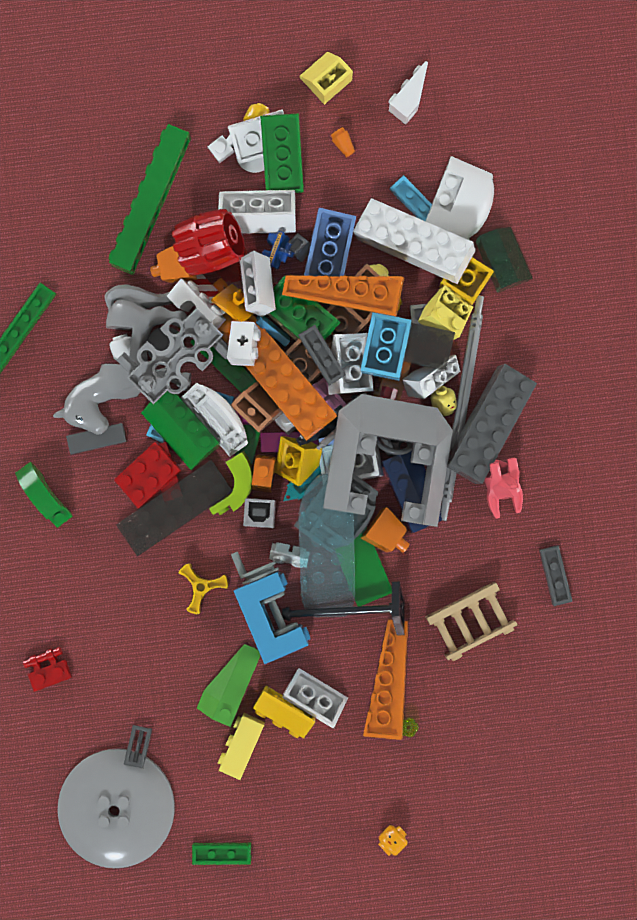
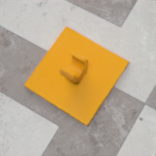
M233 284L211 299L213 303L236 321L245 322L254 315L245 310L244 293Z

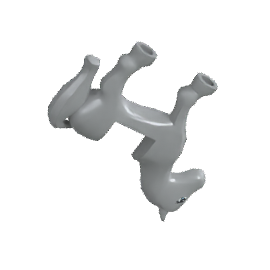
M127 284L117 285L105 294V302L108 307L106 328L132 331L129 357L139 366L137 352L147 342L152 328L156 325L165 324L173 318L183 322L188 316L185 311L174 312L161 307L172 304V301L167 297L170 292L155 294ZM176 322L171 323L172 325L180 327V325ZM145 350L141 356L144 361L148 362L147 350ZM102 364L99 373L74 387L65 400L64 408L57 411L53 417L64 418L70 425L83 428L94 434H102L107 430L109 423L100 412L98 404L111 399L137 397L141 392L127 379L130 374L121 365ZM167 368L155 371L159 376H163L166 374ZM183 372L181 373L182 376L190 383L183 390L187 392L191 387V373ZM174 378L170 381L180 388L181 382L179 379Z

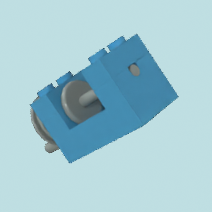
M239 553L231 554L240 578L245 577L246 580L242 582L244 586L235 589L234 593L264 664L308 646L310 634L307 627L303 628L297 622L286 625L275 601L285 595V585L288 584L284 573L280 574L279 568H274L273 565L276 564V561L247 573ZM266 603L269 604L279 629L274 630L264 604Z

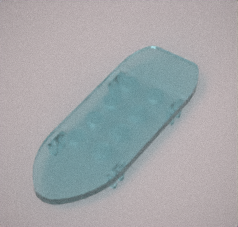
M321 474L310 483L303 495L299 509L301 598L305 609L353 607L355 601L354 515L350 512L323 508L328 474ZM347 615L314 616V617H344V616H347Z

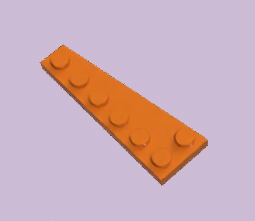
M388 620L379 667L363 733L365 737L403 739L408 621H405V635H396L393 620Z

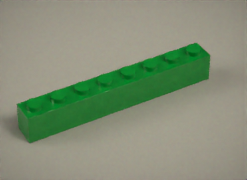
M170 124L167 125L166 130L163 129L161 132V142L153 151L154 158L152 163L147 165L146 177L139 184L137 198L132 200V210L129 215H126L123 222V231L119 232L116 238L117 245L109 254V263L112 267L131 275L135 273L191 141L189 132Z

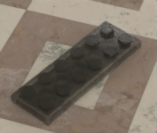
M210 460L116 524V526L135 554L139 556L232 493L233 490L214 462Z

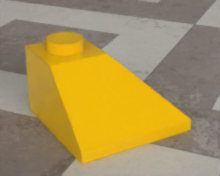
M281 436L275 473L295 485L301 486L319 467L322 448L318 450V445L312 442L300 446L296 442V438Z

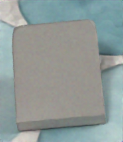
M297 233L288 243L292 244L290 251L294 253V257L302 262L308 256L310 243Z

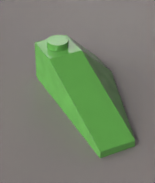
M244 644L206 687L197 709L211 719L231 727L260 658L259 650Z

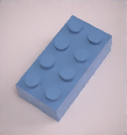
M323 208L318 209L304 276H344L356 216Z

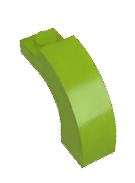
M245 451L226 461L234 477V488L229 496L209 508L213 515L225 513L229 510V505L234 512L245 502V498H248L250 495L253 468Z

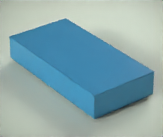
M259 315L256 317V324L259 327L264 328L268 334L283 346L289 344L290 336L267 317Z

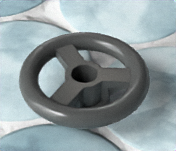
M377 437L376 441L378 447L385 454L392 457L407 454L413 448V443L406 442L407 447L400 449V445L405 441Z

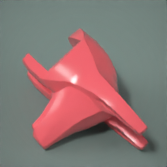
M515 457L507 459L508 464L498 459L494 463L489 464L490 471L484 480L487 487V503L496 519L500 518L499 499L512 498L515 512L520 513L522 510L523 493L519 484L520 471Z

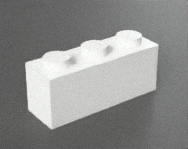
M252 251L243 256L240 261L245 310L262 317L276 310L270 258Z

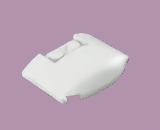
M451 156L426 222L469 240L471 236L480 230L489 215L494 197L493 174Z
M196 383L181 397V400L216 438L229 457L248 444L240 417L233 407L217 392Z

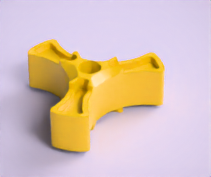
M191 563L184 565L179 570V574L185 576L193 587V600L187 608V611L190 613H201L202 599L209 590L214 588L226 589L229 587L227 575H223L215 580H206L194 572Z

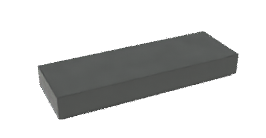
M316 325L298 335L328 385L333 384L346 375Z
M123 423L108 426L107 430L102 434L85 431L66 436L70 455L127 442Z
M559 545L539 549L552 606L573 602Z

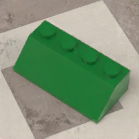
M166 391L154 404L150 402L141 412L190 470L194 469L220 446L216 438L177 394Z

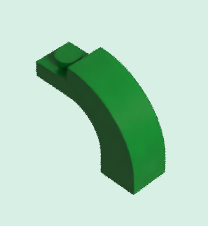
M31 461L15 473L19 484L30 501L57 528L73 517L72 513L54 495L47 485L43 474Z

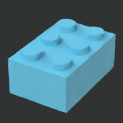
M372 313L360 370L361 373L400 381L412 320Z

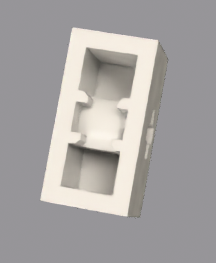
M231 322L227 359L231 365L254 366L255 359H258V348L256 347L257 341H260L261 331L255 322Z

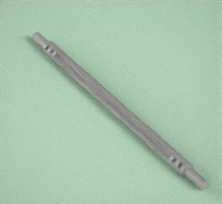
M484 296L477 297L474 313L471 315L450 451L465 426L483 319L481 313ZM449 468L446 471L442 496V521H447L449 504L452 503L457 474Z

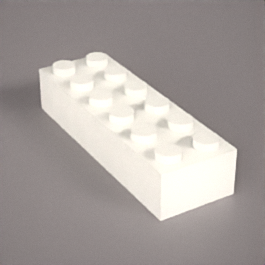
M372 198L353 230L359 241L458 284L475 252L472 241Z

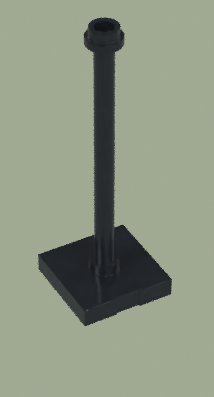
M400 581L392 582V603H389V605L291 610L289 606L282 609L283 620L291 621V618L390 613L396 635H405V600Z

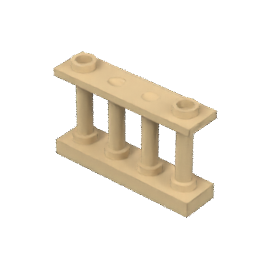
M492 582L425 616L430 625L434 624V626L438 627L450 651L444 654L447 660L452 659V661H455L463 656L462 653L501 633L506 635L514 631L513 627L517 626L516 621L511 620L508 622L495 597L497 595L496 592L500 590L497 583ZM483 598L489 600L501 626L492 631L478 606V601ZM467 606L469 609H472L484 635L473 639L461 615V609ZM449 615L455 618L467 642L456 648L444 624V618Z

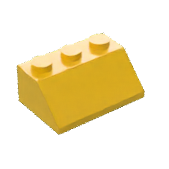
M266 685L253 707L256 710L255 713L262 718L268 717L272 719V723L279 728H287L292 736L304 738L314 725L316 718L282 698V694Z

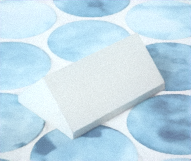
M300 668L296 671L282 697L331 728L335 727L348 700V697Z

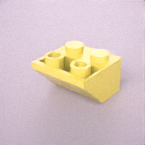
M326 52L300 75V79L325 105L352 81L353 71L339 56Z
M444 285L424 307L418 322L448 343L460 337L473 306Z

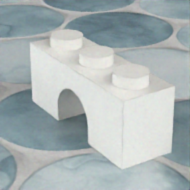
M180 279L167 297L177 308L187 312L195 305L218 329L226 320L221 315L222 311L209 302L210 298L206 294L200 293L197 290L199 288L197 284L191 280Z

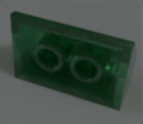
M511 227L498 228L478 236L476 244L485 265L494 271L491 280L497 293L533 279Z

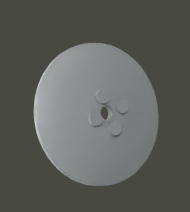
M127 749L103 750L82 760L66 778L58 799L59 825L70 847L86 861L106 868L129 867L149 858L161 847L167 838L174 819V795L164 772L148 757H146L144 769L124 765ZM135 751L131 752L130 762H133ZM140 753L138 756L137 763H140L142 754ZM111 806H117L120 813L112 815L109 809Z

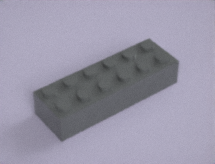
M507 364L497 366L449 453L447 468L474 484H483L490 471L489 464L495 462L537 383Z

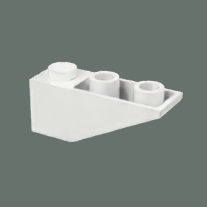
M427 61L422 66L418 65L415 68L413 77L410 80L406 79L401 86L402 90L398 94H393L389 100V112L405 125L418 111L428 65Z
M452 355L417 369L402 380L408 397L425 399L461 371L456 355Z

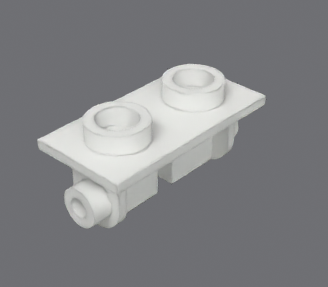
M279 542L276 544L272 543L269 559L280 564L284 562L290 563L294 567H307L310 551L306 550L307 548L293 546L292 552H289L290 545Z

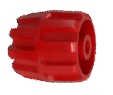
M227 209L197 214L176 224V230L172 231V237L175 239L173 248L179 255L178 262L189 275H200L221 270L240 262L245 253L244 239L240 226L234 215L228 212Z

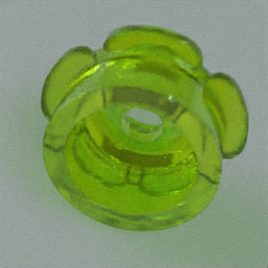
M412 718L403 719V736L413 737L418 731V724Z

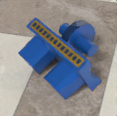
M278 231V234L269 233L267 243L273 245L272 250L264 249L262 255L270 258V266L274 269H279L281 261L286 262L287 257L293 258L294 253L290 251L292 244L288 243L290 238L282 231Z

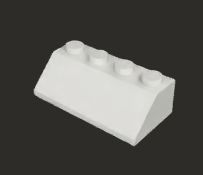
M295 190L219 192L218 209H227L228 212H231L237 220L242 233L296 232Z

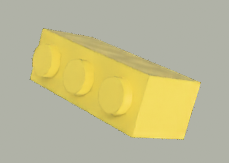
M246 713L243 714L242 718L238 716L234 728L237 730L234 736L230 734L226 746L229 748L226 754L222 752L218 764L221 765L219 771L238 780L241 779L264 727V721Z

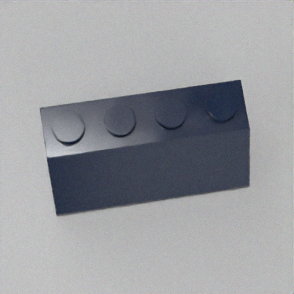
M412 450L407 454L397 455L382 462L383 469L402 512L404 501L421 504L426 469L422 464L411 463ZM441 509L438 522L442 521ZM407 522L411 533L429 527V525Z

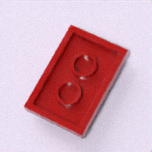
M154 442L119 474L114 481L139 509L182 470L158 442Z

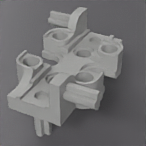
M197 308L183 322L173 318L160 328L170 341L169 347L166 350H156L147 341L137 352L139 366L125 352L116 360L130 374L127 379L152 404L166 391L172 394H179L190 384L181 374L180 369L183 363L193 362L203 371L213 359V354L210 350L212 346L225 360L227 359L228 345L221 339L223 334ZM176 322L180 325L181 330L179 333L173 334L170 332L169 326L171 323ZM192 337L195 340L194 346L186 348L183 344L184 338ZM149 350L152 353L151 361L147 362L142 359L143 351ZM200 351H206L209 355L208 360L205 362L199 361L197 354ZM162 364L166 366L167 372L165 375L159 376L156 373L155 368L157 365ZM174 378L179 379L181 382V386L178 389H173L170 386V381Z

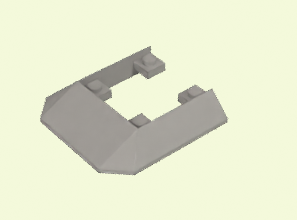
M361 394L341 408L338 412L323 508L365 515L368 495L350 492L356 453L374 456L377 437L413 443L411 463L427 465L421 504L404 501L401 521L438 527L453 433L452 428L439 409Z

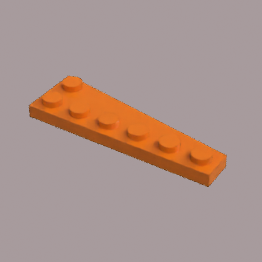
M286 275L282 295L396 317L404 277Z

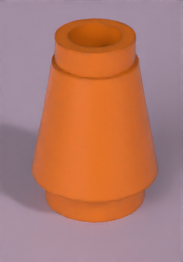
M342 127L331 134V141L345 157H349L355 152L347 130L345 131Z

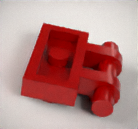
M60 647L56 649L50 648L43 654L32 655L29 659L23 661L25 668L30 666L34 668L33 672L28 673L34 692L72 678L66 659L59 662L56 656L62 655ZM49 660L51 665L42 668L40 663Z

